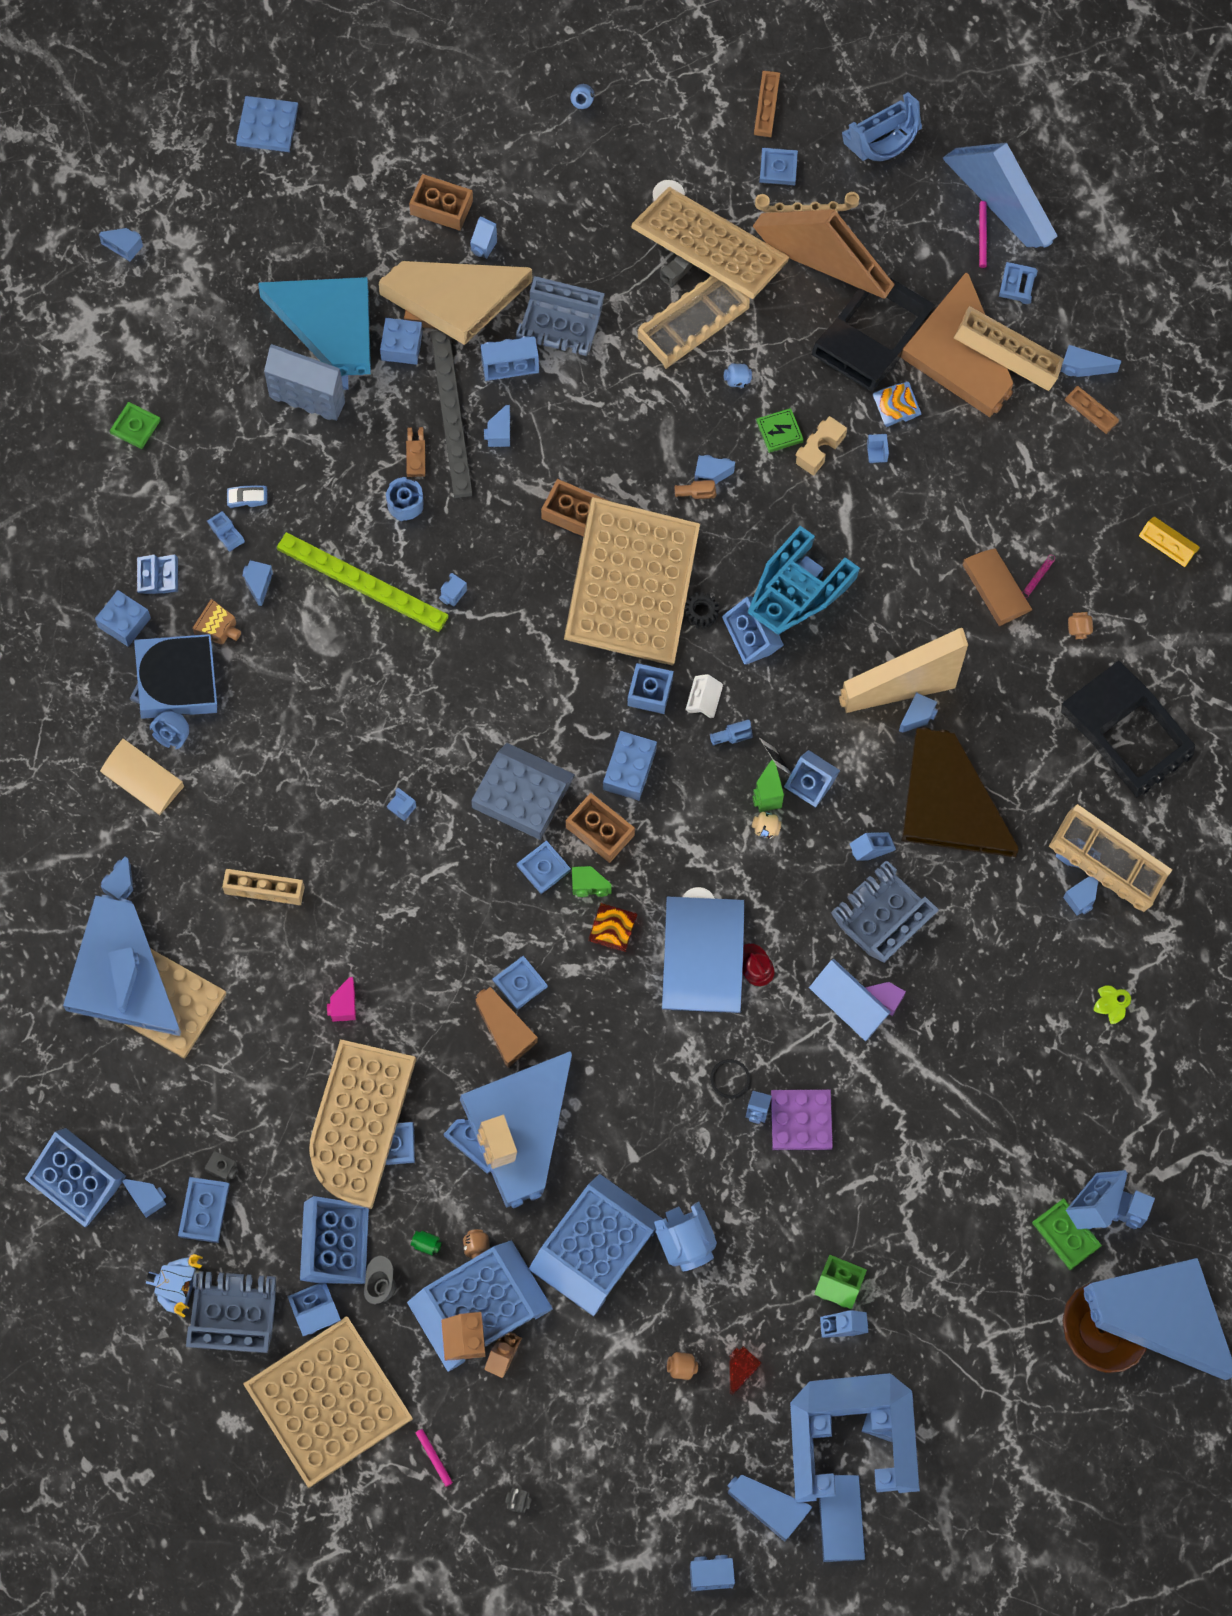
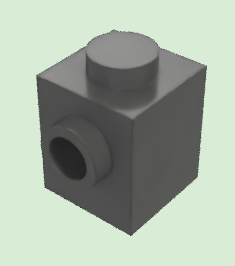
M216 1151L213 1152L205 1166L208 1174L226 1183L230 1179H234L238 1171L234 1160Z

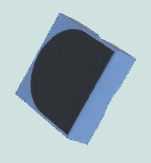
M211 634L134 640L141 719L156 718L165 711L189 715L217 713Z

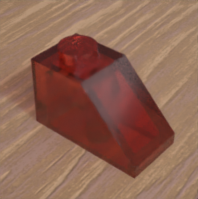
M744 1346L740 1350L736 1348L729 1356L731 1358L729 1361V1388L732 1396L761 1365V1362Z

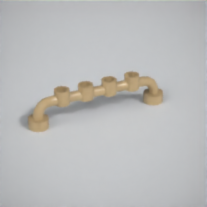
M855 192L847 193L844 201L845 204L831 201L829 204L821 205L818 202H812L810 205H802L799 202H795L793 205L776 203L775 206H769V197L765 194H760L755 199V206L766 213L809 211L815 209L828 210L831 208L835 209L838 213V211H847L857 207L859 195Z

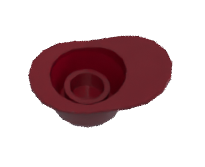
M750 943L743 945V975L754 986L767 985L774 977L775 969L773 963L760 946Z

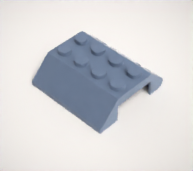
M534 276L530 289V300L523 322L519 324L516 339H521L524 336H535L539 345L544 342V346L555 349L561 347V350L564 351L570 347L572 348V353L579 351L580 355L587 356L598 327L605 293Z
M885 861L880 866V869L877 868L875 870V874L881 882L879 885L874 878L869 876L866 881L853 891V894L848 896V900L854 907L852 911L846 903L841 902L839 904L840 908L836 907L831 912L840 928L868 955L884 963L939 911L926 897L921 899L896 876L897 869L888 861Z
M195 1271L191 1325L188 1326L186 1347L268 1353L274 1321L276 1277L267 1276L265 1287V1277L260 1275L258 1278V1289H252V1275H247L245 1285L244 1274L227 1273L226 1284H224V1273H219L217 1279L218 1286H212L211 1272L206 1273L204 1283V1271Z

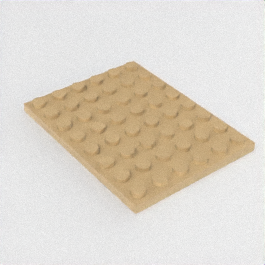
M592 497L564 640L673 666L700 524Z

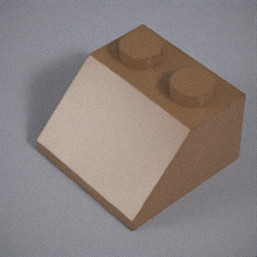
M481 1312L459 1314L441 1320L445 1361L486 1357Z

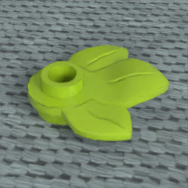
M1112 986L1099 988L1098 992L1102 998L1096 1002L1094 1011L1100 1014H1108L1111 1024L1118 1023L1125 1017L1126 1008L1131 1003V995L1124 989L1116 990ZM1121 995L1125 997L1123 1002L1118 1001V997Z

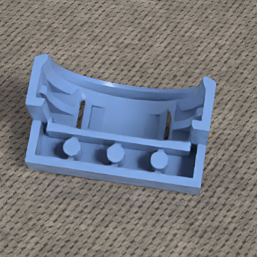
M909 92L903 95L904 102L900 100L859 124L853 122L849 124L848 130L842 132L844 144L862 161L868 158L873 161H885L899 155L912 143L918 130L922 129L919 101ZM899 129H902L907 134V136L904 135ZM892 130H894V131H893L890 135H888L886 138H884V139H882V140H880V141H877V142H873V141H875L877 138L883 136L884 134H888L889 132H891Z

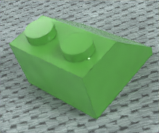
M773 760L770 761L758 779L756 789H753V803L755 807H758L759 813L782 808L784 794L777 767Z
M829 1255L814 1294L824 1300L837 1303L841 1307L852 1309L867 1269Z

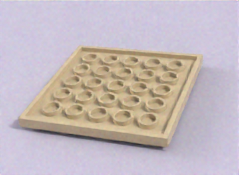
M347 1316L243 1383L308 1488L413 1420Z

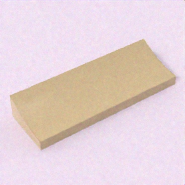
M970 306L966 310L954 336V339L1047 391L1051 389L1058 379L1064 361L1060 356Z

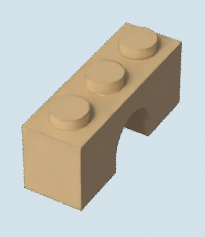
M830 416L826 421H821L817 428L818 431L815 434L812 433L807 439L805 447H800L796 453V464L813 476L825 462L826 454L821 452L818 447L829 445L836 449L846 437L847 428Z

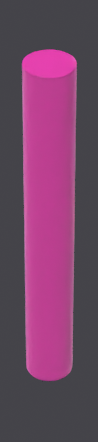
M424 1430L417 1431L416 1435L445 1487L451 1485L453 1482Z

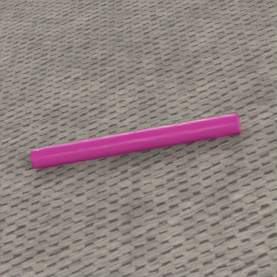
M985 201L979 203V267L981 268L987 267V202Z

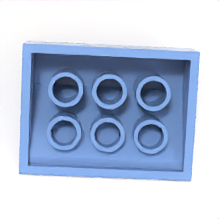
M67 1128L54 1132L25 1180L81 1225L87 1227L115 1194L126 1175Z
M316 1196L304 1202L301 1281L365 1284L369 1208L356 1206L346 1201Z

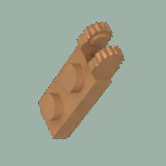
M419 427L418 430L419 441H412L413 430L408 428V441H406L407 477H425L423 427Z

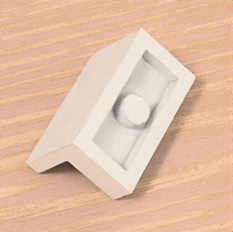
M709 674L695 676L686 711L689 713L702 712L709 718H714L723 684Z

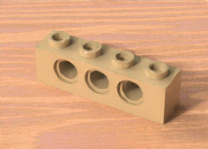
M226 869L222 886L224 893L227 895L301 905L305 888L303 880Z

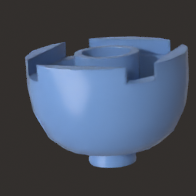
M165 711L159 714L150 725V730L152 728L154 731L153 737L160 744L168 748L170 745L176 746L175 749L182 747L189 735V725L186 719L180 713Z

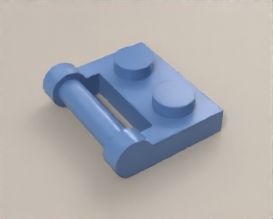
M1006 262L999 297L1021 301L1023 304H1030L1033 282L1038 270L1033 267ZM1022 274L1027 275L1024 293L1019 292Z

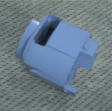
M699 1202L691 1206V1213L684 1215L680 1207H676L665 1212L667 1220L664 1218L654 1221L656 1226L655 1232L669 1265H680L682 1271L702 1266L714 1258L711 1251L715 1249L717 1242L707 1216Z

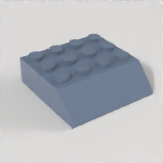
M271 344L264 370L269 397L278 402H286L291 407H300L308 413H316L325 419L337 421L345 404L340 368Z
M506 743L497 752L472 798V808L541 840L575 774Z

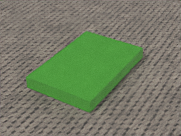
M1063 1198L1034 1220L1032 1224L1068 1269L1072 1270L1102 1245L1089 1229L1076 1228L1066 1211L1070 1205Z

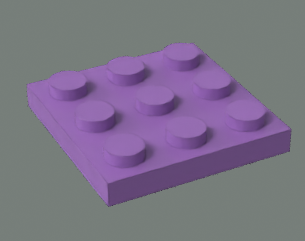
M771 1090L772 1150H832L831 1090Z

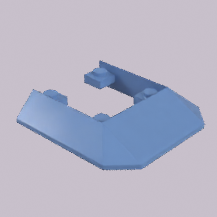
M892 1374L809 1381L790 1402L796 1503L817 1501V1498L836 1496L834 1474L815 1475L813 1438L832 1437L831 1417L871 1413L873 1432L892 1431L894 1468L875 1469L876 1491L898 1490L899 1493L920 1491L912 1390Z

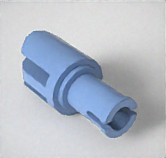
M750 720L727 725L726 730L710 734L713 746L726 741L733 744L753 738Z

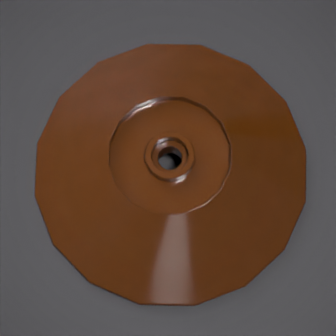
M1090 1282L1077 1289L1066 1303L1062 1319L1065 1339L1074 1355L1088 1367L1104 1373L1123 1372L1136 1365L1147 1348L1102 1330L1103 1333L1099 1332L1091 1318L1089 1303L1084 1297V1288L1094 1283Z

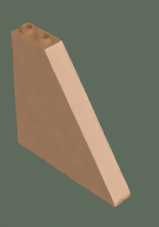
M835 209L761 213L753 225V228L768 245L789 256L792 260L881 298H886L894 286V283Z
M965 273L903 348L901 358L988 417H991L994 412L997 414L1003 405L1002 402L1011 397L1013 381L1006 367L954 339L969 306L985 314L968 273Z

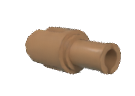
M713 480L693 481L691 485H675V497L692 496L694 499H711L717 495Z

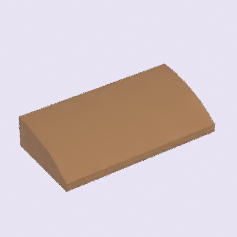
M996 549L986 550L964 559V569L999 626L1032 611V608Z

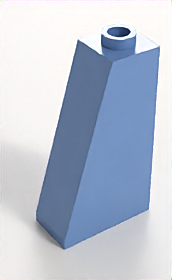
M741 1475L739 1478L734 1477L728 1484L730 1488L728 1494L784 1542L812 1509L809 1504L805 1502L796 1503L795 1498L744 1475Z

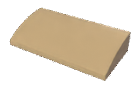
M125 739L120 741L100 770L102 774L158 815H161L184 787L180 779Z

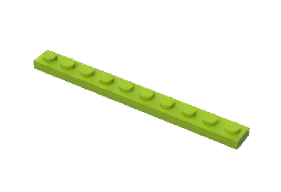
M287 532L277 546L278 551L437 632H440L448 619V614Z

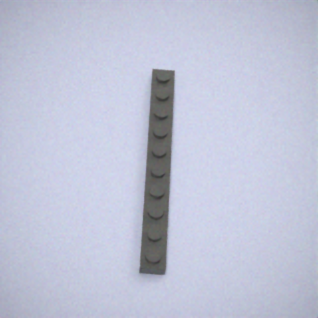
M440 330L431 331L454 498L472 496L450 336Z

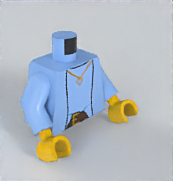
M193 1254L188 1258H181L169 1262L168 1265H163L160 1274L148 1273L146 1284L156 1286L154 1293L157 1296L158 1302L166 1311L185 1317L182 1311L186 1308L189 1309L187 1305L193 1288L194 1272L196 1271L192 1267L200 1269L202 1265L197 1264V1261L203 1259V1257Z

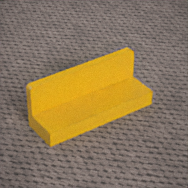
M1156 517L1151 518L1147 522L1139 537L1184 567L1187 566L1193 555L1200 548Z

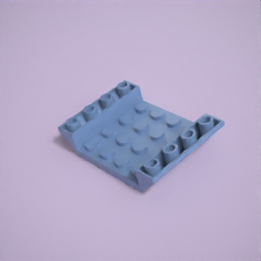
M599 1174L587 1185L540 1248L528 1270L594 1317L606 1301L607 1295L648 1239L656 1233L654 1221L663 1218Z
M512 1240L488 1249L424 1287L407 1302L447 1372L463 1364L465 1359L445 1361L442 1319L459 1314L481 1312L484 1344L486 1347L533 1318L536 1320L553 1310Z

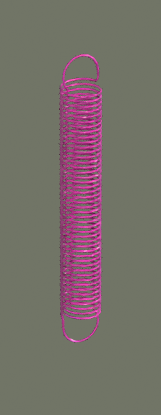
M1050 558L1045 560V563L1038 570L1039 572L1034 575L1027 585L1029 590L1025 588L1028 596L1030 595L1028 592L1031 593L1048 570L1047 567L1051 566L1049 563H1053L1050 561Z

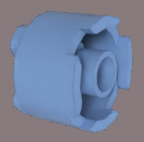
M406 477L395 479L389 484L390 486L386 492L388 511L396 520H410L422 513L424 505L423 492L417 481L414 482Z

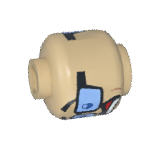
M761 812L758 817H754L752 828H755L757 836L772 839L774 836L779 835L782 822L779 821L777 815Z

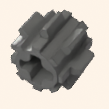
M512 1488L511 1493H507L505 1501L508 1504L507 1509L518 1513H525V1510L530 1507V1493Z

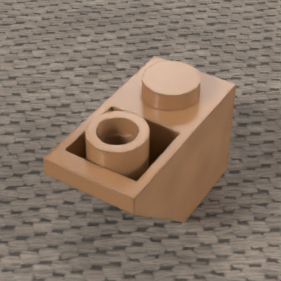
M512 1332L499 1338L490 1352L484 1370L503 1378L522 1338Z

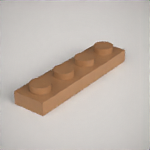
M762 72L754 135L772 137L780 73Z

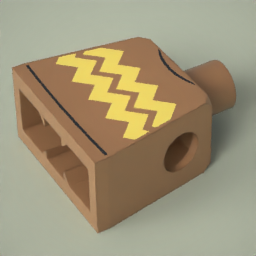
M212 599L193 627L194 635L211 634V641L218 644H224L228 637L237 641L241 635V631L235 628V617Z

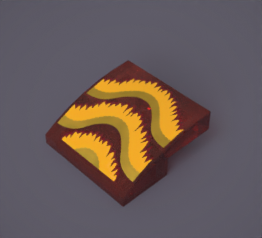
M600 903L588 941L626 952L638 914Z

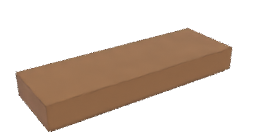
M1079 386L1065 398L1067 403L1106 434L1119 422L1116 416Z

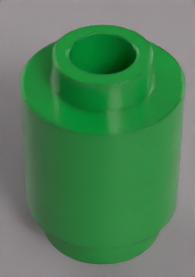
M416 1231L412 1238L411 1246L415 1247V1250L433 1256L434 1253H439L442 1242H439L440 1237L425 1231Z

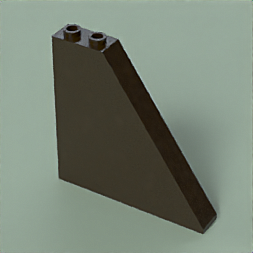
M928 727L916 728L901 841L1016 858L1018 846L955 733H950L948 730L935 731Z

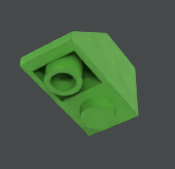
M572 867L573 895L587 897L590 894H596V896L604 897L611 894V883L593 867Z

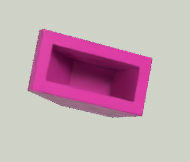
M349 977L330 997V1004H327V1015H331L332 1022L356 1020L353 977Z

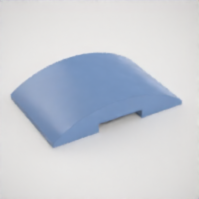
M667 897L662 1009L740 1013L744 900Z

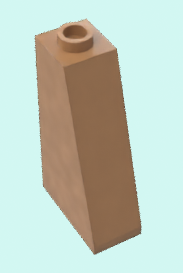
M489 987L487 990L483 989L477 994L475 999L476 1006L505 1065L509 1068L538 1043V1038L497 993Z

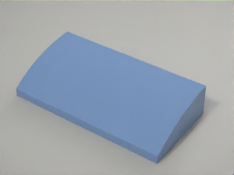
M834 1475L836 1496L819 1498L823 1562L865 1560L859 1476Z

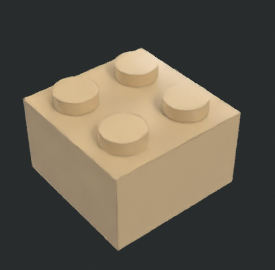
M501 1115L481 1122L477 1139L480 1146L483 1145L485 1148V1153L483 1154L487 1165L490 1164L491 1168L494 1169L515 1162L517 1149L505 1116Z

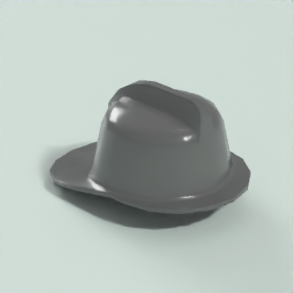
M377 1256L370 1261L365 1277V1299L371 1304L387 1302L396 1290V1283L393 1279V1265L384 1256Z

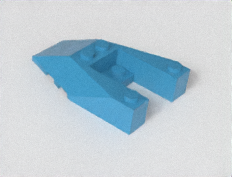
M802 526L795 530L766 563L748 610V614L777 635L829 606L857 579L860 569L847 558H844L822 582L799 566L796 562L799 559L801 560L811 549L815 538L813 534Z

